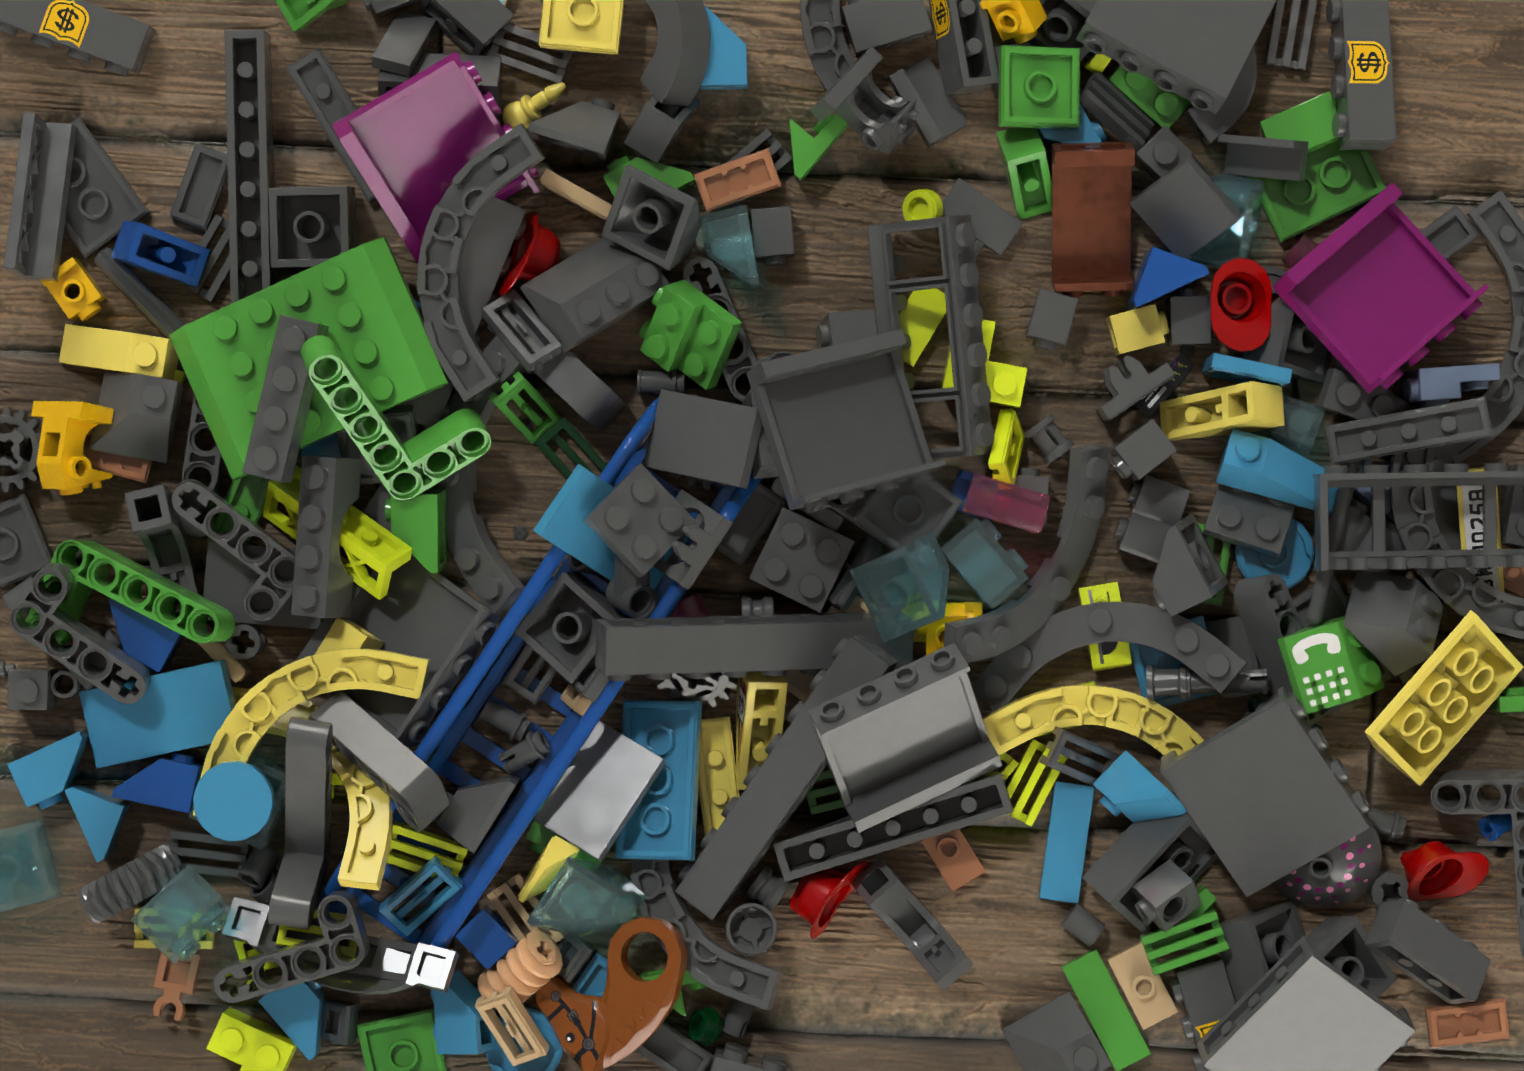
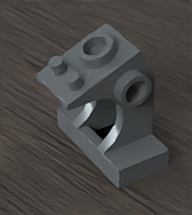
M871 47L846 70L814 105L810 112L822 122L835 111L860 135V139L866 147L873 151L880 150L889 155L898 144L904 146L914 133L915 126L912 125L913 120L919 115V112L915 110L917 98L913 96L906 101L899 96H894L890 99L880 91L872 78L871 70L883 57ZM863 100L880 115L876 121L868 118L857 107Z

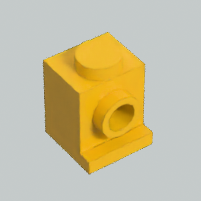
M982 0L980 2L982 10H988L1002 41L1014 38L1016 44L1027 42L1038 34L1036 30L1047 19L1040 0Z
M74 257L59 266L58 281L40 280L47 287L66 316L74 321L80 318L83 322L93 317L102 309L99 303L107 299L83 263ZM73 284H77L80 288V294L75 299H71L67 294L68 288Z

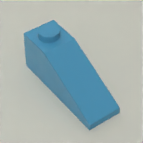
M1232 428L1224 447L1215 483L1315 510L1313 474H1324V468L1272 439ZM1328 488L1329 515L1332 513L1338 488Z

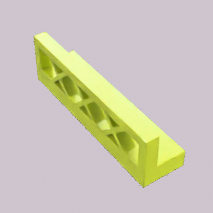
M297 465L295 466L292 482L269 480L262 514L263 517L295 540L297 539L301 468ZM278 501L285 505L290 518L277 509ZM353 505L347 510L341 525L339 545L344 548L349 560L340 555L342 564L347 573L353 577V582L380 600L388 593L392 572L411 559L413 548ZM364 564L378 572L377 581L369 575Z

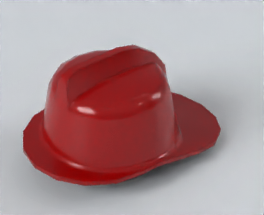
M533 211L524 217L527 223L521 238L518 241L514 240L512 243L511 263L499 288V294L502 296L511 289L518 278L532 280L558 264L560 240L554 232L538 223L537 213Z
M1246 258L1231 259L1220 266L1214 274L1209 295L1212 330L1218 340L1229 349L1238 352L1253 351L1263 345L1270 333L1271 280L1265 269L1257 262Z
M1431 841L1418 849L1403 852L1400 857L1401 863L1404 866L1405 877L1409 883L1407 895L1414 902L1463 895L1483 881L1488 874L1490 866L1487 857L1481 853H1456L1439 841Z
M867 860L858 864L848 874L828 868L802 878L789 901V906L812 926L810 932L811 939H816L828 926L838 907L854 889L851 883L868 869L869 862Z

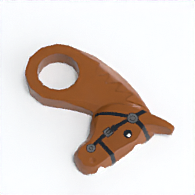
M644 916L621 925L610 939L607 978L603 997L581 994L559 976L551 978L549 982L541 986L535 993L534 999L552 1027L563 1050L582 1068V1071H602V1069L614 1065L634 1053L662 1025L679 997L687 967L688 951L680 931L665 919ZM642 932L652 933L659 937L667 950V966L663 973L655 980H646L639 977L629 965L628 948L632 940Z

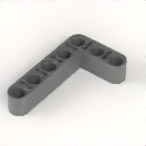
M292 717L288 725L285 752V852L270 900L268 923L270 925L309 930L312 924L331 851L333 724L330 722Z
M1524 769L1446 771L1439 777L1431 790L1430 798L1436 810L1449 815L1511 814L1519 940L1521 955L1524 958V793L1521 789V786L1524 785ZM1487 784L1493 785L1500 791L1501 797L1497 799L1488 798L1482 792L1481 787ZM1452 785L1456 787L1461 797L1459 799L1446 797L1442 791V786Z

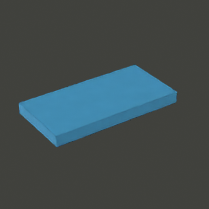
M578 464L533 531L611 581L614 578L615 553L583 520L614 487ZM687 536L683 541L684 544L689 540ZM673 546L664 554L666 562L674 551ZM654 566L650 569V587L655 590L665 574Z
M225 659L152 675L149 689L138 702L133 704H123L99 688L79 692L96 769L211 744L215 734L236 705ZM137 679L126 681L124 686L131 690L135 686Z
M623 700L622 734L663 758L666 764L617 837L615 858L695 861L702 719L701 702Z

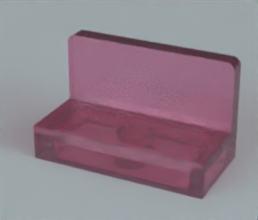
M974 473L962 511L1038 534L1044 526L1050 496Z

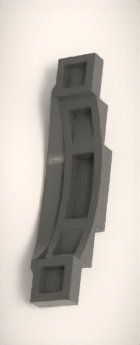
M238 897L233 898L222 931L224 937L248 943L261 954L286 947L276 945L279 926L268 923L269 905ZM312 921L311 925L320 926V923ZM287 930L286 937L301 940H310L322 936ZM368 936L370 949L368 955L358 966L311 980L326 987L360 994H387L409 987L414 988V985L447 993L459 955L456 951L420 942L412 944ZM341 940L340 946L349 947L350 940ZM357 945L355 957H357L358 954H359V947H358V945ZM312 950L303 951L302 962L310 969H318L321 964L319 955Z

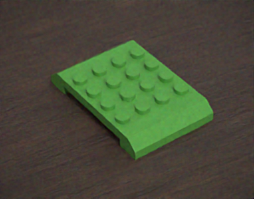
M385 237L352 248L190 322L169 334L232 480H238L249 475L242 473L280 315L329 326L327 337L336 344L381 412L411 399L415 400L450 384L447 374L434 353L424 329L423 319L390 244ZM329 358L321 359L320 364L326 362ZM314 387L300 449L345 430L316 387ZM344 387L338 390L336 393L344 392L349 387ZM368 416L361 417L357 421L365 420Z

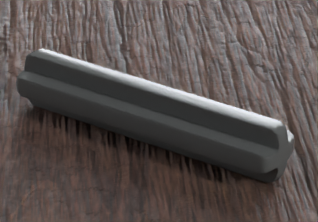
M106 247L100 251L95 257L94 263L168 339H170L169 334L185 325L126 263L111 258L112 249Z

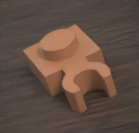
M162 948L153 987L164 990V993L154 1004V1016L161 1018L164 1006L171 1003L176 1007L174 1020H183L186 1010L182 1001V995L194 996L202 956Z

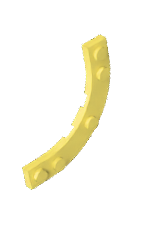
M348 648L311 655L280 668L252 687L237 702L213 738L205 758L200 779L207 770L223 762L242 761L249 763L259 741L281 716L300 703L320 694L347 689H366L419 699L424 691L430 660L391 651Z
M1068 685L1049 688L1015 700L982 717L989 740L998 755L1036 736L1054 730L1055 726L1064 728L1098 725L1117 729L1147 742L1163 756L1173 750L1179 756L1204 742L1203 738L1185 721L1160 704L1147 700V698L1133 692L1099 685Z
M232 687L235 703L237 704L250 689ZM306 700L281 716L266 733L286 737L288 725L292 717L308 719L318 707L315 706L314 702ZM333 747L332 768L336 771L346 789L350 812L349 833L338 875V882L342 887L380 891L392 838L393 816L391 799L386 792Z

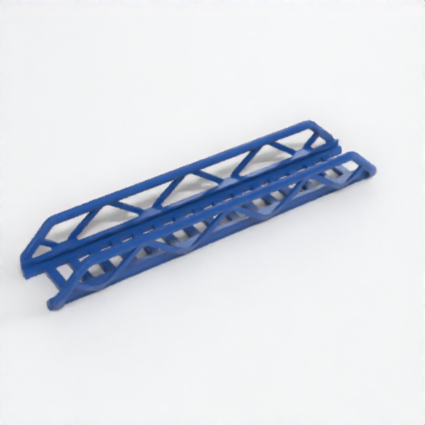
M659 397L649 405L599 476V478L611 486L616 484L614 488L635 466L640 463L644 464L650 434L643 445L640 446V444L650 432V427L655 421ZM646 468L674 498L677 497L680 492L679 489ZM751 470L747 489L731 485L722 487L719 483L711 481L719 490L708 507L733 522L762 478L754 479L753 471ZM696 512L689 513L694 519L698 515ZM689 538L685 544L687 546L692 544V539ZM553 545L414 752L426 764L439 745L440 747L428 763V766L437 776L441 774L459 787L481 782L449 760L461 741L501 768H503V764L507 763L506 760L500 762L498 757L501 752L506 750L473 729L472 725L490 698L521 715V713L493 695L527 645L517 634L514 635L467 707L464 708V706L524 616L530 614L562 572H580L573 570L569 566L567 556L555 576L552 577L567 554L559 547ZM580 572L606 596L608 583L596 575ZM664 575L655 588L658 599L656 608L647 618H668L687 589L667 575ZM522 668L515 681L521 684L529 671ZM535 677L528 690L534 693L541 680ZM609 680L595 703H591L583 716L572 710L560 699L562 695L551 686L547 687L540 699L565 715L566 718L554 735L533 721L527 733L530 731L534 733L538 730L541 731L548 739L551 751L547 753V758L544 760L538 758L532 768L527 765L514 774L520 778L522 783L511 800L507 799L499 812L501 815L489 833H486L468 864L465 865L463 863L462 869L458 874L463 880V887L435 911L423 930L417 927L406 936L379 912L380 901L360 888L345 887L344 891L350 892L355 896L361 910L410 943L418 944L420 942L446 949L625 681ZM390 797V799H391L392 813H393L394 810L396 809V807H395V804H394V802H393V799ZM396 811L393 815L392 825L394 821L406 824L407 822ZM399 834L397 835V840L455 859V857L441 848ZM342 860L319 896L316 910H318L319 904L327 895L343 889L338 882ZM386 863L383 877L397 887H400L412 877L398 866ZM422 883L410 895L413 896L425 884ZM433 890L421 903L425 905L438 893ZM336 900L334 905L331 904L333 901L329 903V912L347 913V908L341 901Z

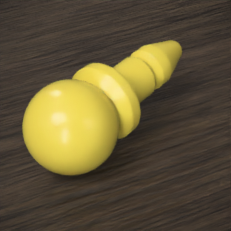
M560 82L550 85L532 98L529 95H524L521 97V101L509 103L502 112L503 124L509 123L513 129L521 123L528 129L529 124L533 120L541 118V110L550 105L551 101L554 102L560 97L566 88L565 83Z

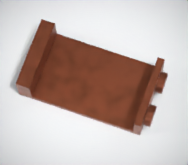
M1131 141L1052 143V285L1055 292H1061L1062 295L1069 297L1083 296L1085 291H1100V294L1104 296H1120L1124 294V290H1134V281L1131 276V205L1129 203L1131 202L1132 165H1135V149Z

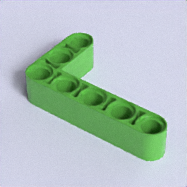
M323 335L313 336L303 343L300 356L312 383L387 491L395 499L409 500L477 460L489 450L491 446L490 434L481 416L475 410L469 408L452 413L403 443L336 344L329 337ZM323 358H329L324 363L316 364L319 360ZM344 387H349L344 392L336 393L338 390ZM368 416L365 420L357 421L361 417ZM474 431L472 434H470V435H468V436H464V435H466L468 432ZM382 445H387L382 449L376 450L378 447ZM440 452L436 456L430 457L432 454ZM406 473L401 477H397L399 474Z
M63 541L58 545L50 563L64 564L73 574L74 584L59 608L78 621L92 589L197 643L225 642L234 633L235 619L226 608L95 541ZM79 549L83 556L80 566L76 562V554ZM111 566L115 570V579L112 583L108 576ZM52 574L44 576V585L49 591H61L62 583L57 576ZM144 582L148 587V596L145 600L141 595V587ZM177 599L181 604V613L178 617L174 613V603ZM31 607L26 622L38 624L40 616ZM210 616L215 624L212 634L208 632L206 625ZM64 629L55 631V639L60 645L66 644L72 638V635Z

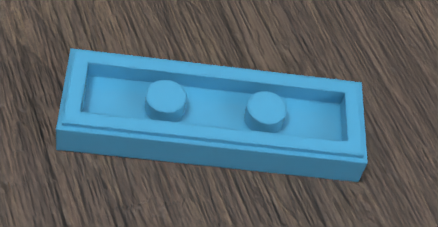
M1055 781L1039 898L1078 904L1094 786Z

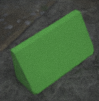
M1329 91L1261 121L1262 137L1309 142L1307 154L1338 141V137H1334L1332 132L1333 117L1337 113L1336 99H1332Z

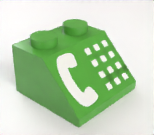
M1345 616L1324 620L1318 626H1309L1277 639L1293 693L1300 699L1307 714L1360 699L1384 688L1381 671L1375 656L1343 625Z

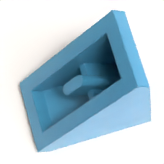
M80 784L64 790L96 862L111 856L131 804Z

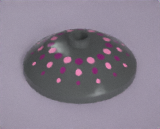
M1369 820V829L1272 884L1288 899L1312 908H1335L1357 900L1370 889L1380 871L1382 848L1377 830ZM1317 861H1323L1327 863L1328 866L1326 868L1319 869L1314 865V863Z

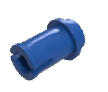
M1490 814L1487 817L1481 818L1478 824L1482 835L1485 838L1489 837V841H1495L1503 834L1512 830L1511 814Z

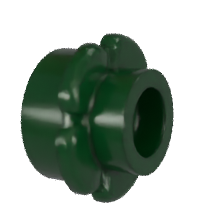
M706 1007L703 1010L698 1009L692 1013L688 1025L691 1039L699 1041L702 1046H709L711 1042L713 1043L720 1038L723 1032V1020L717 1010Z

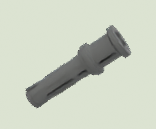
M1181 664L1179 668L1155 669L1154 665H1147V700H1154L1156 696H1180L1181 700H1188V698H1192V694L1220 693L1185 664ZM1267 668L1242 670L1224 693L1267 694Z

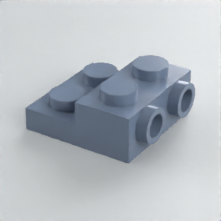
M1499 363L1421 368L1405 372L1406 379H1401L1400 397L1407 403L1418 402L1419 409L1448 404L1450 400L1461 398L1462 391L1489 389V381L1500 379Z

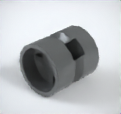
M756 903L743 904L735 908L728 917L724 927V936L729 948L736 954L744 957H755L764 953L775 941L777 934V923L772 912L765 906Z

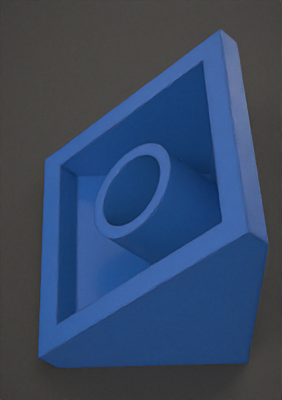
M1152 247L1144 253L1134 281V290H1131L1126 306L1129 311L1134 310L1209 274V271L1205 265Z

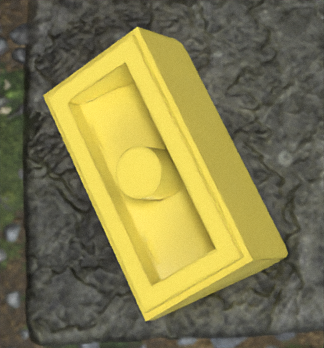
M556 835L552 837L530 870L517 896L519 897L518 901L523 903L558 884L580 849Z

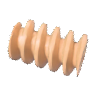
M532 930L527 934L526 938L517 943L516 947H512L497 963L487 969V972H483L479 976L477 984L480 994L487 999L491 993L498 991L501 994L504 988L512 986L520 1001L524 1003L541 986H544L561 971L563 963L559 947L546 933L540 930Z

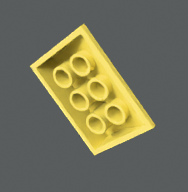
M1470 610L1366 729L1365 734L1372 746L1389 763L1417 785L1421 786L1524 667L1480 617Z

